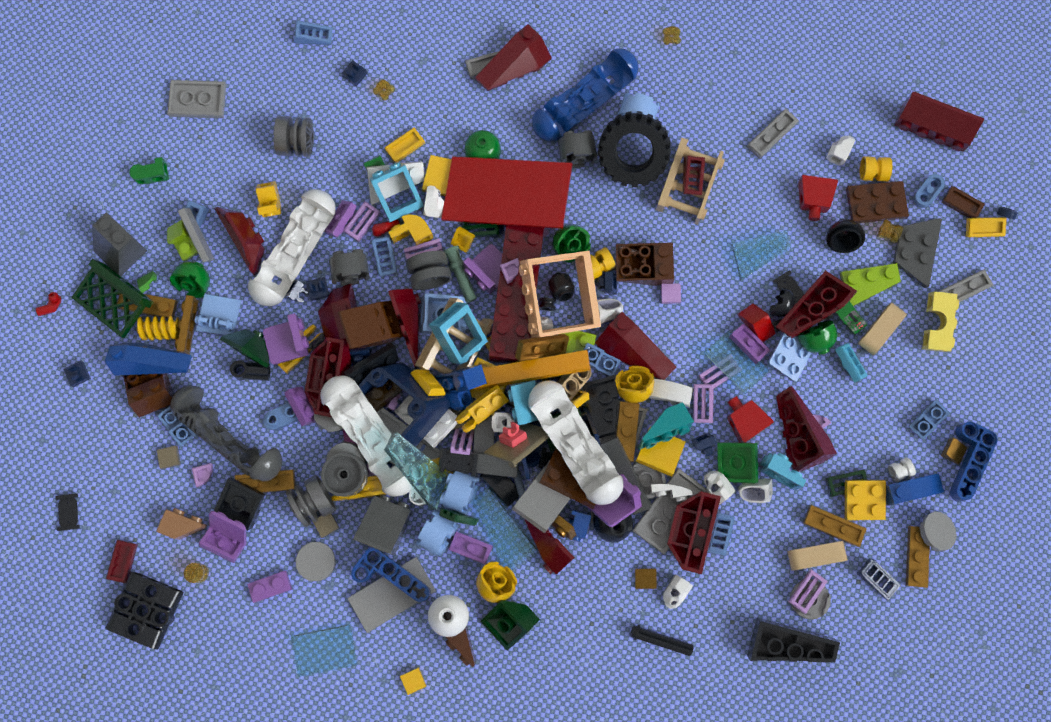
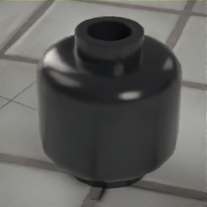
M555 273L548 281V288L554 299L567 301L572 298L575 286L568 274Z

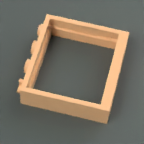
M590 251L519 261V273L523 281L522 292L526 300L525 312L528 315V331L531 334V338L601 327ZM575 259L585 323L542 330L532 265Z

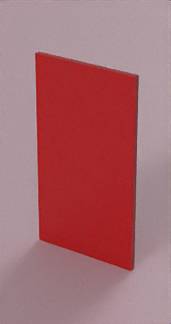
M452 157L441 220L563 229L573 164L565 162Z

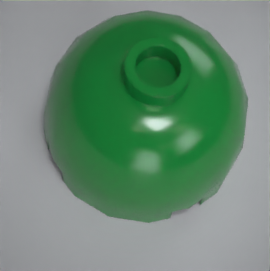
M478 130L468 136L465 141L464 152L466 157L499 159L501 146L495 134L487 130Z
M576 224L564 225L563 229H558L553 236L552 246L554 252L557 255L589 251L591 248L589 243L590 234L583 227ZM575 259L566 260L565 262L572 263Z
M183 262L172 272L170 282L178 291L181 292L183 289L188 292L186 294L188 296L202 298L209 288L210 276L202 264L198 262Z
M832 320L819 322L817 326L810 327L798 334L801 346L811 353L818 352L819 355L828 353L830 351L829 348L835 344L838 335Z

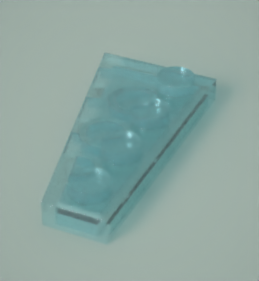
M392 433L384 451L429 508L437 510L440 497L447 488L446 480L449 474L445 470L440 472V466L400 434Z
M489 488L473 500L503 567L507 566L513 571L538 550Z

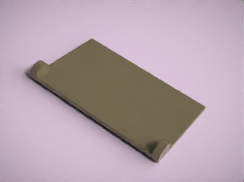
M526 423L519 425V429L527 434L526 440L514 448L500 443L499 440L488 448L484 454L506 461L511 468H515L518 462L550 437L542 427Z

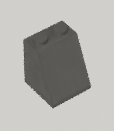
M107 212L92 225L93 251L120 276L147 252Z
M382 494L380 497L374 496L353 540L395 555L413 511L408 509L410 505L400 501L398 504L390 502L391 498Z

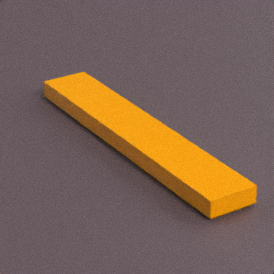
M583 350L482 368L487 384L476 387L475 390L492 388L495 385L503 386L589 371L591 369L588 351Z

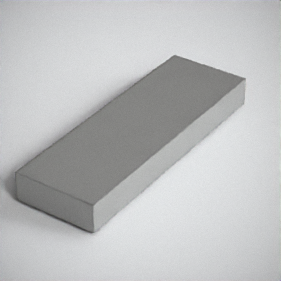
M784 109L747 145V148L761 159L799 120L787 109Z
M183 208L179 210L178 213L202 262L206 263L215 260L191 209Z
M985 269L938 292L958 294L957 299H959L960 303L994 285Z

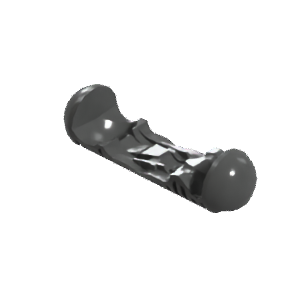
M187 385L175 392L170 402L172 414L177 416L180 422L233 465L254 480L270 481L278 475L283 460L277 448L269 449L260 457L259 449L256 447L248 448L240 440L235 439L219 423V413L216 409H202L200 407V402L204 395L201 387Z

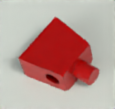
M808 175L801 176L798 181L800 209L809 211V220L819 221L820 214L827 213L830 209L838 179Z
M736 396L727 402L734 411L727 417V420L739 443L747 442L774 423L752 400L743 405Z

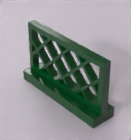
M92 258L88 264L92 268L71 298L117 335L125 338L145 307L150 308L154 301L106 264ZM97 274L98 283L92 285V278ZM105 285H110L111 293L104 294ZM99 287V296L93 297L92 289ZM87 290L88 299H80L82 293ZM122 294L123 303L117 304L116 296ZM111 297L112 306L105 307V298ZM100 300V309L94 310L93 301ZM135 304L138 306L134 313L129 314V305ZM124 307V316L118 317L117 308ZM112 310L113 319L107 320L106 311ZM125 320V326L121 331L118 327V321Z

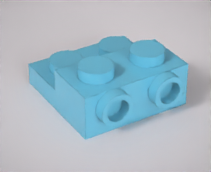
M768 453V455H764L760 462L762 466L760 472L793 490L804 486L807 480L802 478L803 475L800 472L789 470L792 463L788 461L789 458L781 453Z

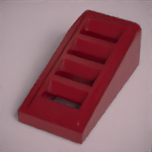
M684 157L683 194L702 195L705 157ZM690 163L697 164V167H690ZM690 171H697V175L689 173ZM689 178H697V182L689 181ZM688 185L697 186V190L688 189Z

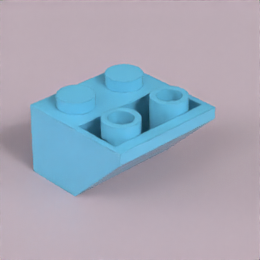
M535 380L512 384L511 389L508 390L510 402L514 401L515 406L512 410L513 419L518 421V425L538 420L528 406L529 394L536 386Z

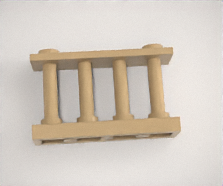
M681 138L656 210L663 213L664 207L668 208L670 206L697 216L694 224L698 225L700 219L704 220L708 209H705V205L718 169L721 170L725 159L722 156L724 152L720 151L718 157L714 158L689 149L690 147L687 146L688 139ZM685 156L705 157V163L714 165L712 175L704 173L703 180L709 182L706 192L702 191L701 196L693 195L703 199L700 209L673 200L669 196L671 190L683 192V184L678 183L675 177L676 174L683 173V163H681V160ZM690 171L689 174L697 175V171Z
M449 298L443 312L455 302H464L458 298ZM483 318L480 321L476 319L484 335L487 336L492 330L494 320ZM453 325L446 330L448 334H452L466 344L473 339L453 327ZM433 332L415 366L428 371L432 367L442 374L451 372L453 370L436 361L435 357L438 351H443ZM478 352L471 355L466 363L459 364L457 370L471 367Z

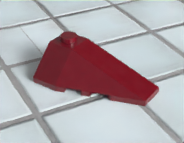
M825 270L776 328L792 339L843 308L857 293V290Z
M412 289L390 290L388 293L400 322V328L406 340L415 369H420L415 366L420 356V310L418 305L421 304L419 295L418 293L414 294Z
M623 312L609 324L595 342L600 349L604 350V353L621 360L626 365L646 367L657 379L665 380L676 369V366Z
M789 386L776 395L779 416L783 420L784 431H782L783 438H786L788 448L785 449L786 455L789 458V462L792 463L793 470L801 472L822 464L835 456L837 452L828 435L793 386Z
M524 519L539 554L545 562L543 567L550 575L553 572L557 575L575 557L557 538L552 536L549 530L544 533Z

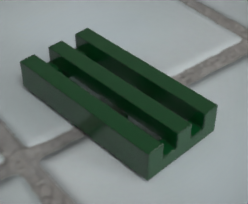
M463 222L464 226L462 228L467 231L495 228L492 231L470 232L475 235V238L499 236V224L469 225L477 223Z
M865 469L825 478L826 482H828L830 497L845 494V490L835 492L834 489L845 486V482L833 484V480L860 474L862 478L855 480H868Z
M441 508L439 513L441 517L453 522L477 526L479 520L473 516Z

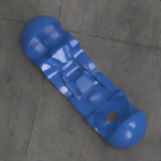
M622 48L613 49L603 63L592 67L590 73L582 78L574 88L566 90L558 97L554 96L544 105L543 109L538 108L533 114L531 121L535 134L544 141L553 142L559 140L565 132L570 131L637 77L639 70L638 61L634 54ZM609 75L615 80L612 84H609L605 79Z

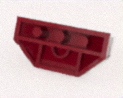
M221 207L214 208L248 269L255 276L258 274L265 251L262 245L265 241L259 232L255 233L253 229L256 227L250 217L246 218L242 212Z
M351 283L333 289L318 310L325 339L330 337L346 340L338 312L358 307Z
M327 337L310 354L304 392L313 408L314 414L332 417L329 407L322 404L320 394L324 384L329 379L336 376H344L343 372L351 368L352 359L346 340Z
M701 491L676 506L667 544L683 570L702 575L721 496Z

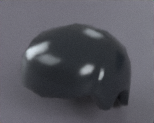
M782 288L779 295L775 297L778 300V304L770 306V315L784 317L794 307L795 299L793 293L787 288Z

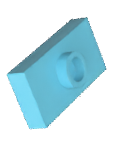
M847 343L835 349L842 361L843 368L848 371L854 383L868 376L850 344Z

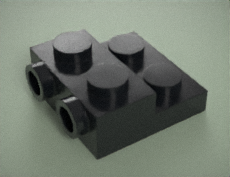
M230 477L226 481L214 511L222 512L233 521L238 520L242 522L248 531L253 528L260 513L259 508L265 494Z

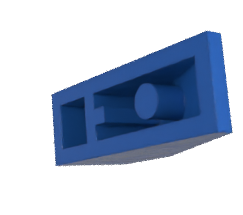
M939 473L887 485V506L943 493L944 488Z

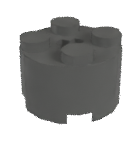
M586 130L575 134L573 131H568L558 141L560 161L572 163V168L585 167L584 163L591 161L593 164L597 161L595 137L592 131Z
M355 249L349 253H344L343 251L332 253L333 257L329 259L331 280L334 285L336 282H340L341 286L350 283L356 285L360 284L359 280L365 279V281L370 279L367 256L363 253L362 249Z

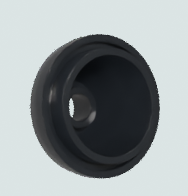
M840 219L828 229L826 235L828 247L838 253L853 252L859 249L865 241L863 227L849 219Z
M597 515L594 517L595 532L601 539L607 542L616 543L628 537L633 527L631 515L619 522L617 529L606 525Z

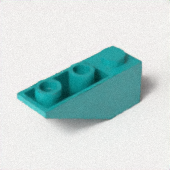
M683 402L665 409L642 438L638 446L639 450L645 447L650 449L660 441L667 442L675 435L680 434L682 436L690 431L694 420Z

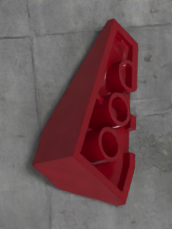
M527 24L475 77V80L487 91L507 84L512 79L524 77V74L539 71L552 57L542 37Z

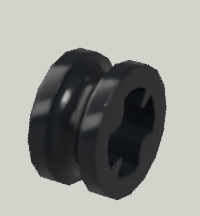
M540 298V310H556L554 306L556 299Z

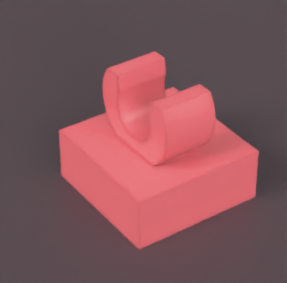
M510 422L511 428L503 427V433L499 435L500 443L514 448L527 439V434L519 429L517 423Z

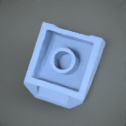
M425 293L422 296L420 305V334L432 333L429 324L442 314L449 298H458L466 303L464 297ZM462 318L453 325V327L463 333L467 329V325Z

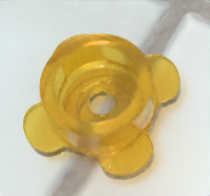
M674 26L664 28V44H680V28Z
M383 79L377 83L373 92L386 101L389 99V95L395 92V87Z

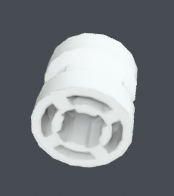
M908 457L901 459L900 463L888 465L889 473L896 483L903 481L906 476L912 477L916 475L915 467Z
M417 485L409 492V499L416 506H424L430 500V493L425 487Z

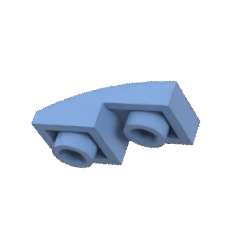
M587 343L584 350L588 351L590 367L608 377L614 375L621 360Z
M935 399L919 414L909 427L924 440L950 412Z
M170 406L157 415L180 447L196 436L192 430L178 420L177 416L172 414Z

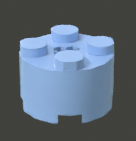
M628 92L624 94L618 115L621 114L623 116L626 112L630 111L632 113L641 111L644 115H653L655 119L659 103L654 104L653 98L647 95L636 93L635 96H630Z
M458 471L453 472V474L449 473L446 480L448 487L446 492L442 493L439 503L443 504V507L467 515L469 510L466 508L468 504H473L479 487L475 483L479 482L480 479Z
M437 510L432 512L433 518L431 521H426L418 536L419 540L416 542V545L435 556H441L449 545L448 538L450 539L451 536H454L459 525L456 522L441 517L439 515L440 512Z

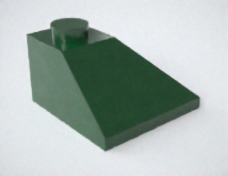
M244 329L221 336L219 339L266 368L269 366V355L265 340L263 339L264 335L256 330L251 332Z
M501 600L480 622L508 651L540 619L526 604Z

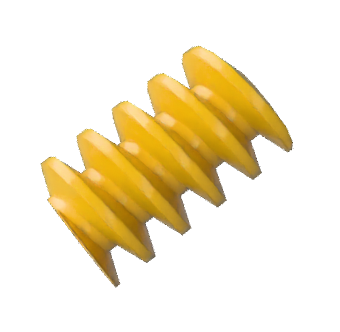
M139 316L137 319V333L143 341L148 340V338L149 340H162L163 338L165 340H170L171 338L176 340L179 338L180 333L178 329L180 319L177 317L176 321H174L173 317L169 316L168 321H166L165 316H161L160 321H158L157 316H154L151 322L150 317L147 316L145 322H143V318Z

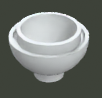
M444 595L433 601L428 611L430 627L435 633L444 637L458 635L465 629L469 621L467 605L462 599L454 595ZM450 612L452 615L451 619L445 620L444 613Z

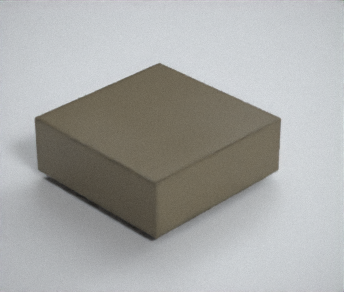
M178 446L157 450L160 469L181 465Z
M332 513L326 517L321 515L318 517L317 522H313L321 538L340 529Z

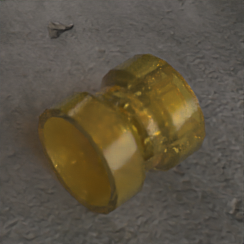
M885 219L880 226L877 237L887 238L890 242L896 244L903 231V226L893 225L891 221Z
M191 563L184 569V578L190 583H202L209 575L207 566L201 563Z

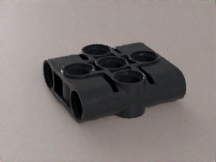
M131 571L121 594L115 599V607L105 629L146 647L158 650L169 625L174 621L175 611L184 592ZM152 586H154L157 590L155 596H151L150 589ZM125 598H128L130 600V604L127 608L124 606L123 603ZM144 605L148 607V613L145 616L141 611ZM162 612L166 615V621L164 623H162L159 619L160 614ZM135 624L139 626L138 634H135L133 632V626Z

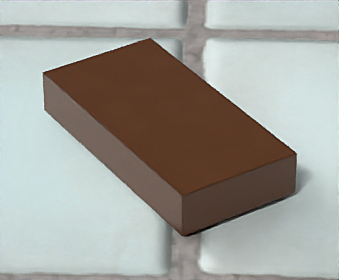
M953 185L949 188L941 202L967 218H977L985 205Z

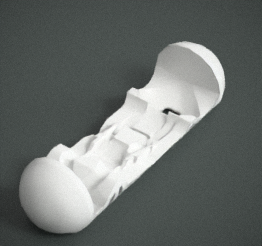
M312 189L302 194V202L292 211L280 243L275 246L268 259L263 260L258 275L253 280L250 279L248 281L249 294L256 303L262 306H275L284 299L324 233L325 228L335 215V202L327 192ZM274 276L282 279L279 285L272 282Z
M336 376L329 379L321 390V402L329 407L330 414L336 424L340 425L348 436L357 443L361 454L368 462L369 470L379 478L382 491L386 495L393 497L403 496L410 492L417 480L416 469L364 396L355 380L348 376ZM394 458L397 465L389 468L387 462Z
M555 381L538 383L529 394L528 406L530 410L535 414L555 447L561 452L565 463L581 489L585 492L587 499L597 505L611 504L618 499L623 491L622 476L617 473L608 455L602 450L595 438L591 436L586 424L578 413V409L569 400L564 387ZM558 408L561 415L553 418L550 413Z

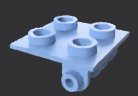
M204 294L200 315L195 317V323H197L196 331L219 335L234 333L242 300Z
M783 333V335H780L778 344L775 345V350L772 351L773 354L770 360H767V367L770 369L776 368L794 382H797L811 352L801 346L797 337L791 339Z

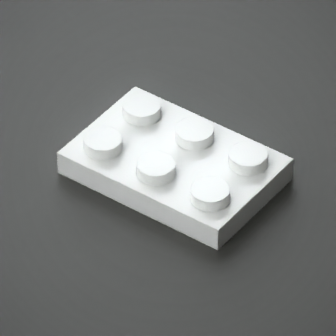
M410 395L394 411L408 425L414 420L407 412L408 405L414 399ZM448 409L423 439L435 448L458 424L455 421L457 415Z

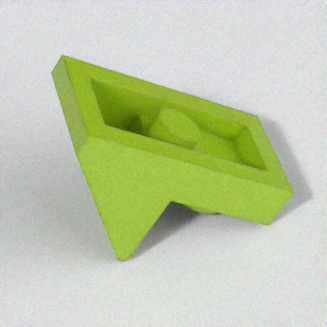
M182 220L167 228V243L175 245L182 261H187L198 254Z

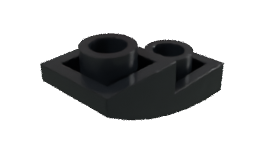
M490 474L480 475V478L489 490L494 491L504 506H510L519 497L516 486L508 477Z

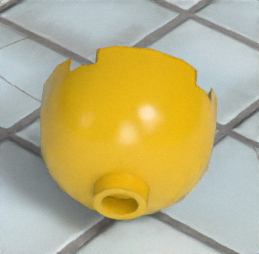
M631 366L625 372L621 370L615 378V385L619 396L629 403H640L647 400L654 391L653 373L651 374L648 368L642 366Z
M489 562L484 565L476 578L478 593L483 599L491 603L507 600L516 590L517 579L515 574L509 567L499 565V562Z

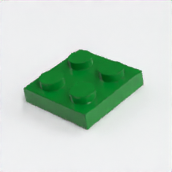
M718 442V472L724 474L729 482L758 483V443Z

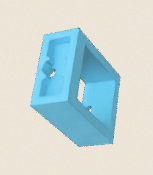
M399 162L390 165V169L384 172L382 170L374 172L372 174L373 177L369 178L390 222L424 207L406 165ZM403 172L414 199L389 210L378 183Z
M455 302L429 324L447 358L452 363L460 365L466 363L471 355L481 350L483 345L488 342L466 303ZM463 318L474 338L458 351L446 330Z

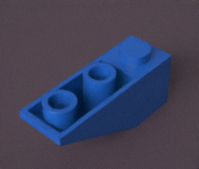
M482 365L434 376L444 388L445 394L468 391L487 384Z

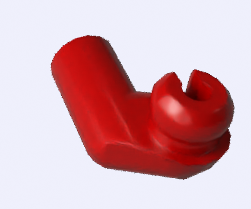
M398 219L392 222L376 223L372 227V233L374 236L380 237L383 233L390 231L392 227L400 223Z
M56 292L50 293L47 305L36 307L37 315L43 316L54 313L61 303V296Z

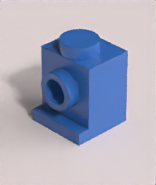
M572 510L571 516H574V520L570 519L569 523L576 532V536L572 540L580 542L581 539L585 540L591 515Z

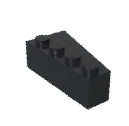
M756 618L747 657L750 661L836 662L840 642L832 637Z

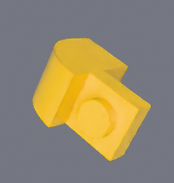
M276 181L257 184L255 190L259 201L257 207L258 214L262 215V217L281 214V203Z
M411 214L402 216L404 224L395 225L388 232L393 243L411 235L416 245L434 239L427 223L421 217Z

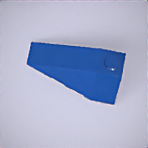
M142 342L120 343L109 347L105 363L114 376L188 373L192 356Z

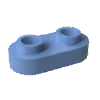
M939 174L930 175L914 194V203L920 208H926L931 205L945 186L944 178Z
M287 403L267 412L263 422L268 429L278 430L297 422L298 418L295 413L288 415V411L292 407L290 403ZM271 417H276L274 423H270Z

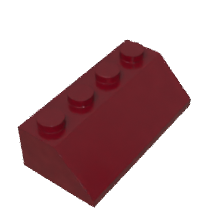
M913 91L902 104L894 126L899 127L903 131L913 132L921 138L931 139L937 144L949 146L955 151L964 152L971 145L984 118Z

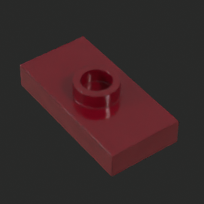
M122 540L116 541L106 579L126 583L138 544Z

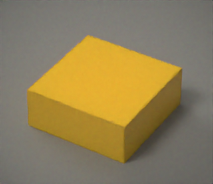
M459 226L450 244L459 246L460 250L467 253L475 235Z
M419 667L400 676L407 695L427 686Z

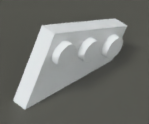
M422 161L404 163L414 185L424 181ZM390 165L367 167L371 205L379 202V199L369 178L373 177L372 174L376 171L382 170L384 172L390 169ZM403 172L378 183L384 199L410 188Z

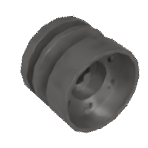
M277 116L274 124L275 153L280 156H290L294 148L296 156L300 157L303 154L304 157H310L314 144V130L311 118L305 117L302 119L297 117L293 124V119L290 116Z
M317 475L304 481L306 491L299 485L295 486L297 495L292 489L286 491L289 506L295 517L300 520L304 527L311 525L309 517L313 522L318 521L317 511L323 517L336 511L329 492Z

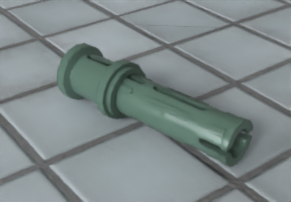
M453 246L444 250V252H446L450 264L449 268L457 278L466 303L475 301L477 297L468 275L464 272V260H462L458 251L460 248L459 246Z

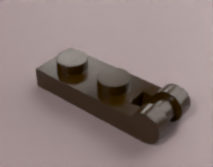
M389 379L383 386L374 387L365 397L374 410L378 412L402 392L403 389Z

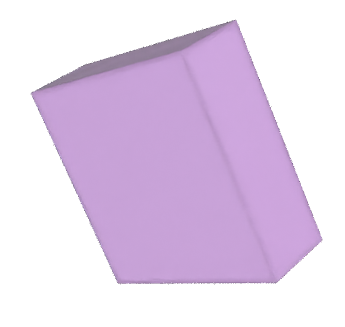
M661 284V304H680L681 285Z

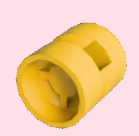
M862 157L859 169L861 180L873 181L874 178L876 181L888 182L892 174V159L890 157H879L877 160L875 157Z
M606 247L596 251L594 256L590 254L594 280L601 277L603 272H610L616 269L615 261Z

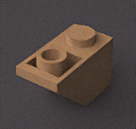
M174 508L173 511L166 509L156 532L180 540L206 529L207 525L202 523V518L194 515L189 518L184 516V511Z

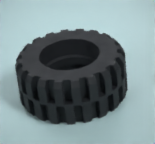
M630 111L626 112L623 116L621 114L616 116L615 120L610 121L603 130L599 142V162L601 167H604L605 174L607 176L610 175L612 177L611 180L615 183L617 181L622 182L621 185L625 187L627 184H631L632 187H638V184L643 186L649 185V181L652 180L654 182L660 174H663L670 160L671 142L670 137H668V131L662 126L661 121L653 118V115H644L641 111H637V113ZM639 133L650 140L652 155L648 161L640 165H630L619 158L617 144L624 135Z

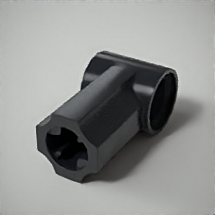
M238 360L230 366V372L237 380L269 381L271 373L270 364L266 368L258 363ZM243 366L245 368L244 372L241 375H237L236 369Z

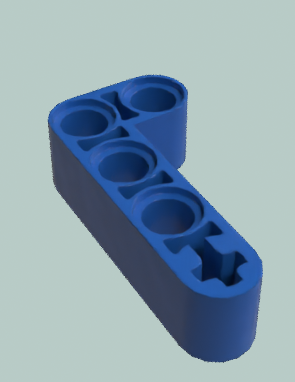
M971 421L960 424L955 429L956 437L970 445L950 489V496L958 502L970 500L974 496L998 441L997 435L993 431ZM965 427L970 430L969 436L964 431ZM983 436L988 439L987 445L982 440ZM975 453L979 454L980 462L976 461ZM968 470L973 474L972 479H969L967 476Z
M375 548L367 549L351 571L352 579L359 583L367 582L375 572H378L417 602H425L431 596V590L425 583L381 550ZM372 552L378 553V560L375 563L369 561V555ZM389 563L394 565V572L391 575L385 573V566ZM360 568L366 570L364 579L357 577V571ZM404 575L410 577V584L407 587L402 586L400 583ZM415 581L418 583L415 587L418 589L425 588V597L418 598L419 593L413 589L409 592L414 587Z

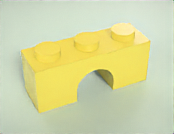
M935 291L928 293L926 312L937 314L940 318V326L937 330L924 331L922 350L951 352L955 345L953 332L957 326L955 314L959 308L958 294Z

